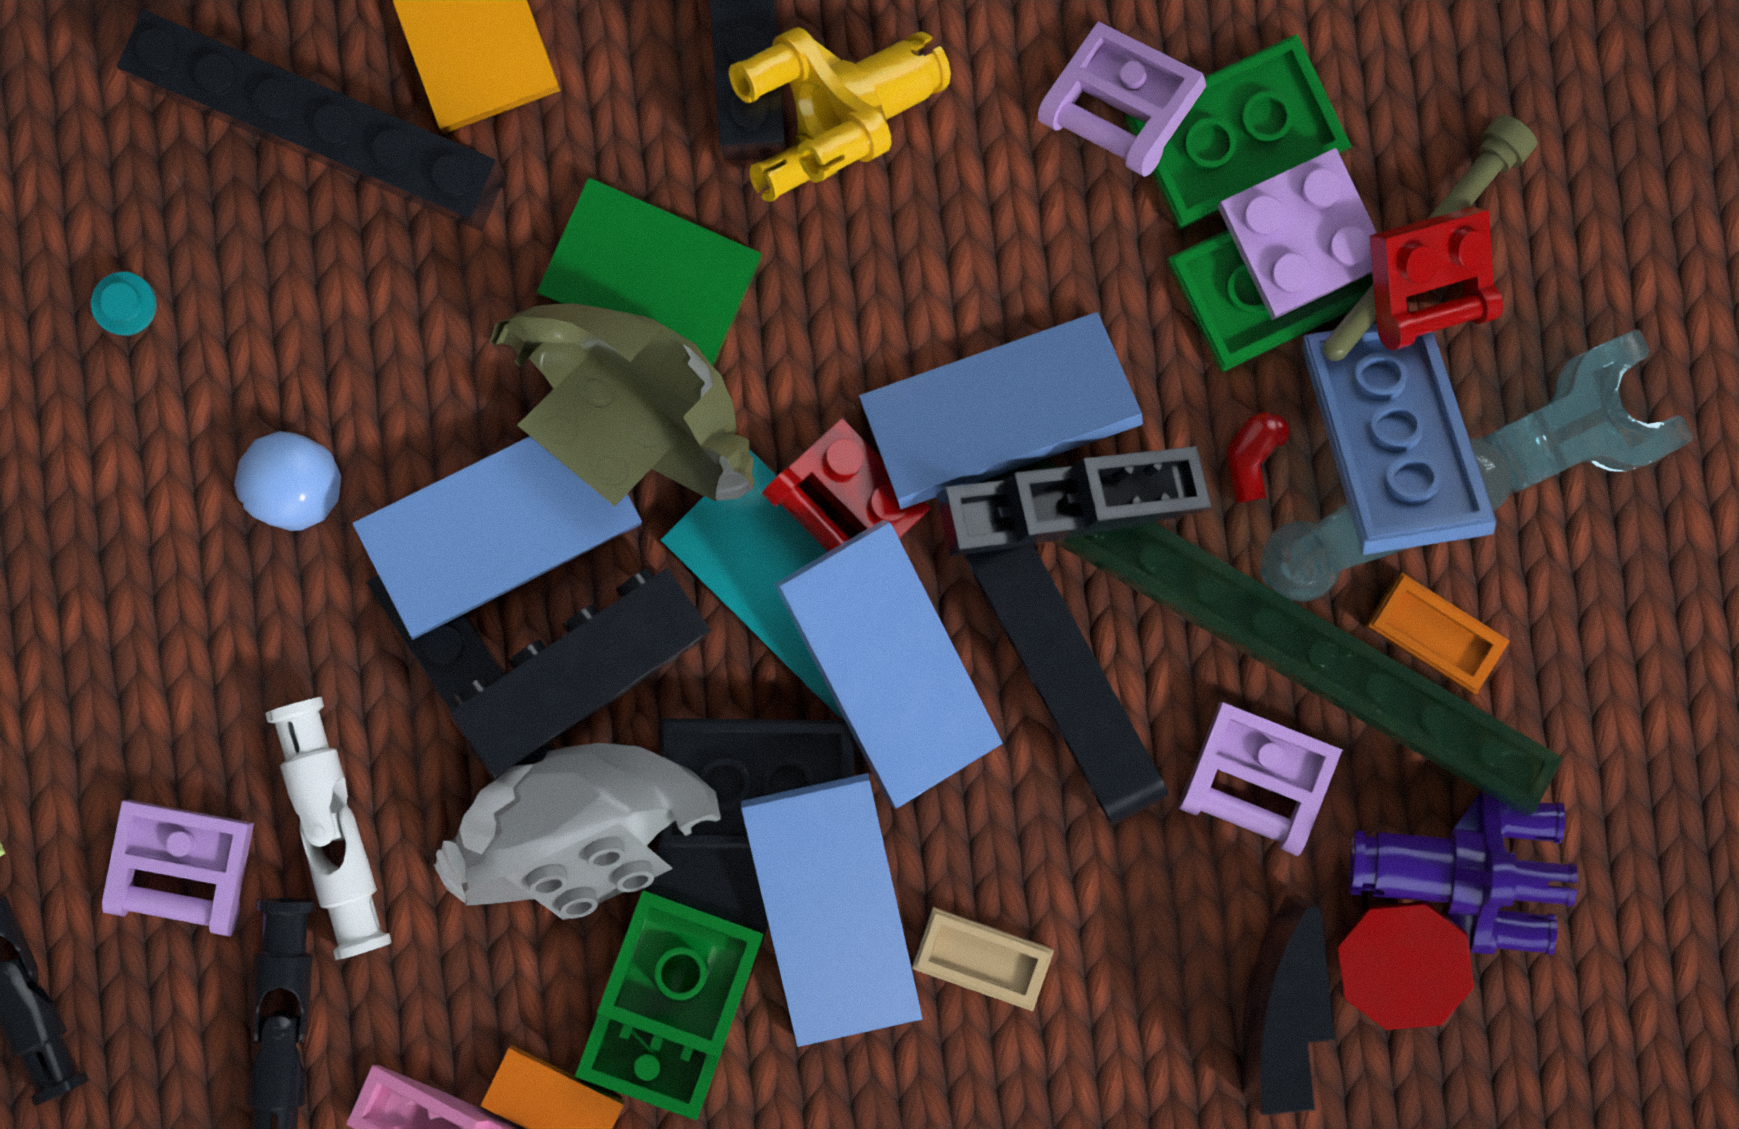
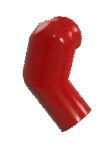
M1260 412L1248 418L1227 447L1226 455L1236 504L1267 498L1261 464L1275 447L1286 444L1290 434L1287 421L1278 414Z

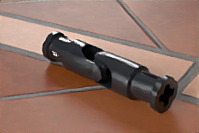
M0 896V936L10 941L20 955L19 958L0 962V1031L11 1055L20 1056L35 1090L31 1100L34 1106H37L88 1082L89 1078L86 1072H78L63 1039V1035L67 1032L55 1002L47 995L43 988L37 985L36 981L39 980L37 963L7 896Z
M289 897L256 899V909L262 912V939L260 952L255 953L253 956L250 1032L254 1045H258L259 1036L261 1048L247 1074L246 1104L252 1107L251 1129H272L273 1114H276L278 1117L277 1129H297L298 1107L305 1104L307 1074L302 1065L296 1043L299 1042V1045L303 1046L308 1034L313 955L306 952L308 913L315 911V900ZM277 988L293 991L301 1005V1020L299 1015L291 1014L285 1010H277L260 1016V1002L263 996L268 991Z

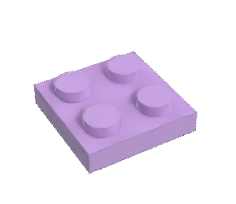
M1336 148L1221 201L1217 206L1271 320L1372 274L1370 235L1377 232Z

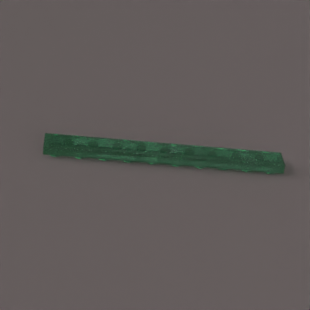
M1043 459L978 483L1004 481L1016 472L1060 467ZM1156 522L1052 541L1525 816L1535 813L1563 759L1562 756Z

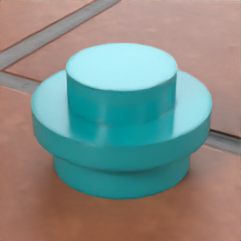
M116 272L106 276L97 284L91 298V310L97 323L106 331L119 336H130L143 331L152 322L157 309L156 295L151 285L140 276L130 272Z

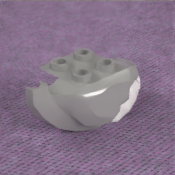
M594 743L548 751L543 761L531 765L511 766L494 782L480 790L473 805L464 814L457 836L453 840L443 841L442 849L437 850V861L433 865L446 890L464 902L465 906L535 899L563 920L580 918L592 913L599 903L622 892L642 890L654 881V877L673 869L651 851L647 845L659 832L675 820L685 836L692 833V826L704 820L716 822L720 820L721 816L716 792L692 770L639 746Z

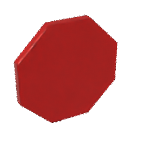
M1426 901L1370 906L1338 943L1345 1000L1385 1030L1441 1026L1474 989L1467 932Z

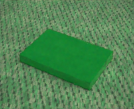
M1298 34L1205 76L1204 79L1207 86L1164 146L1161 159L1151 175L1177 229L1180 230L1218 212L1217 206L1219 203L1231 196L1336 148L1339 155L1347 152L1352 146ZM1128 114L1125 115V120L1131 133L1138 136L1146 123Z
M588 177L537 293L539 296L558 304L575 303L651 318L695 343L714 367L762 260V253Z
M1228 229L1166 260L1220 373H1224L1349 313L1373 284L1372 273L1271 320Z

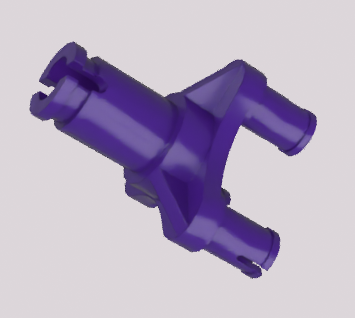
M1481 791L1454 829H1452L1450 838L1377 832L1375 837L1365 836V831L1354 830L1349 862V893L1360 895L1361 890L1372 891V895L1375 897L1445 903L1446 911L1453 922L1467 932L1469 951L1472 953L1494 955L1497 948L1553 955L1557 941L1556 914L1547 913V915L1500 911L1499 909L1502 906H1512L1514 900L1564 904L1567 907H1573L1577 890L1571 889V887L1548 885V882L1577 883V866L1575 863L1556 864L1516 860L1515 853H1508L1506 851L1503 838L1550 841L1555 844H1561L1565 827L1564 803L1506 799V794L1503 792Z

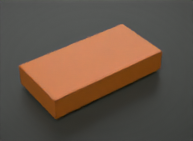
M1397 573L1364 626L1463 690L1474 695L1478 693L1510 640L1404 573Z
M511 1045L480 1106L525 1129H613L626 1101Z

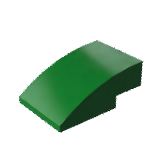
M642 890L598 1008V1015L575 1077L697 1121L764 934Z

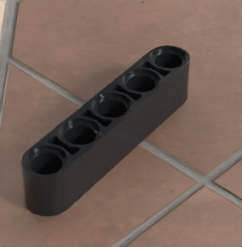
M1034 545L963 555L1110 824L1114 826L1169 796L1159 772Z

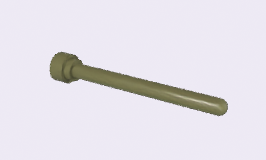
M1498 114L1480 136L1482 144L1478 147L1480 155L1427 219L1471 207L1499 172H1508L1511 167H1520L1538 145L1532 131L1518 119L1507 114ZM1373 284L1325 340L1323 353L1329 360L1339 361L1345 358L1376 321Z

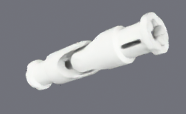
M317 697L266 712L265 715L267 722L274 723L285 758L280 768L288 796L301 820L300 834L319 905L321 908H327L338 944L333 950L335 960L386 946L392 943L390 934L383 933L372 899V894L377 891L354 814L347 806L346 782L337 749L329 748L319 713V710L324 707L322 697ZM345 839L346 852L344 862L341 867H338L325 856L321 846H325L331 841H342Z

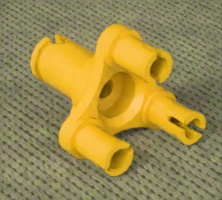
M797 27L777 36L773 40L771 47L743 62L739 61L729 67L730 82L735 93L742 101L751 103L757 100L759 96L789 82L796 104L797 136L794 137L791 147L762 162H756L750 167L749 175L755 191L759 193L769 186L770 189L763 192L761 198L767 202H772L778 199L780 195L808 180L814 183L820 182L858 159L863 162H869L889 151L891 147V134L886 120L924 101L931 94L945 90L950 83L951 72L949 62L941 46L934 48L932 53L926 56H918V51L929 46L932 36L928 33L920 31L908 36L906 40L899 41L854 64L839 59L816 42L806 30Z

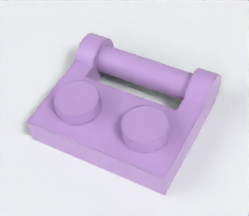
M1098 21L1044 97L1038 111V121L1056 131L1064 127L1126 160V167L1145 177L1156 168L1161 159L1164 146L1207 85L1203 73ZM1084 91L1146 123L1139 135L1135 136L1075 105V102Z
M1219 702L1193 771L1183 789L1178 809L1195 816L1200 811L1278 841L1280 842L1279 849L1299 856L1308 840L1342 749L1234 706ZM1217 770L1297 801L1292 815L1287 818L1211 788Z
M122 801L103 894V913L124 917L128 911L209 926L210 933L231 937L239 917V898L254 823L140 801ZM135 869L216 884L214 900L211 901L134 886L133 877Z

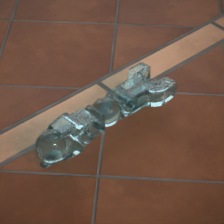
M1635 329L1567 361L1557 379L1555 395L1547 405L1479 439L1469 438L1493 512L1504 504L1508 495L1522 491L1580 462H1590L1598 468L1607 471L1626 472L1651 464L1693 440V434L1683 416L1675 415L1667 420L1647 424L1633 419L1621 404L1619 387L1623 374L1636 363L1647 358L1650 353L1649 346L1640 330ZM1346 503L1318 523L1298 520L1283 524L1274 531L1263 548L1262 569L1260 573L1266 585L1271 586L1278 594L1289 600L1308 602L1319 599L1332 590L1343 569L1379 559L1404 549L1362 555L1348 504Z

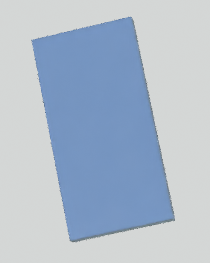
M1098 312L859 395L900 509L937 497L936 494L945 487L975 484L1143 425L1142 412Z
M1372 324L1346 357L1339 361H1331L1323 353V344L1333 331L1303 335V355L1362 555L1494 534L1496 519L1434 332L1416 337L1414 343L1410 346L1389 350L1385 348L1379 339L1377 324Z
M529 436L352 524L413 640L640 526L642 520L628 494L616 506H613Z
M880 521L773 584L890 806L895 809L901 807L1003 744L891 522Z
M866 773L741 801V809L797 1047L922 1020L920 1003L869 774Z

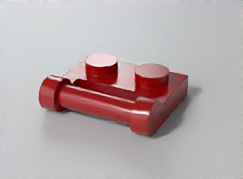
M1472 206L1370 235L1377 332L1385 348L1389 350L1401 349L1412 345L1416 337L1468 321L1483 324L1496 320L1501 316L1503 301L1493 281L1490 216L1488 209ZM1462 281L1463 297L1416 311H1407L1406 297Z
M843 418L831 427L793 464L783 470L761 493L774 507L781 504L827 552L850 540V538L799 487L806 479L859 533L885 520L891 522L900 540L931 509L925 502L900 509L882 458Z

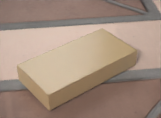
M932 907L912 964V969L1033 1011L1054 950L1022 937Z

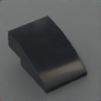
M1299 895L1285 896L1271 921L1258 952L1247 991L1241 1040L1242 1094L1261 1115L1315 1110L1308 1043L1335 1040L1321 907Z

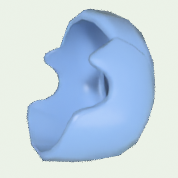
M278 431L254 440L238 461L234 487L238 500L243 503V509L251 516L271 526L289 531H298L325 520L338 502L342 476L332 453L325 446L299 434Z

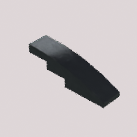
M1197 446L1083 458L1071 467L1016 472L1004 481L945 487L936 494L950 557L1082 537L1203 512L1211 508Z

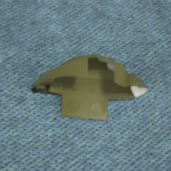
M575 303L535 306L512 314L495 324L490 343L494 346L503 343L513 347L517 353L515 363L521 367L527 359H530L554 388L518 426L613 506H616L650 469L713 501L738 499L753 489L752 469L754 461L753 457L749 454V440L743 436L735 435L737 426L733 401L726 389L722 375L709 363L697 345L648 317Z

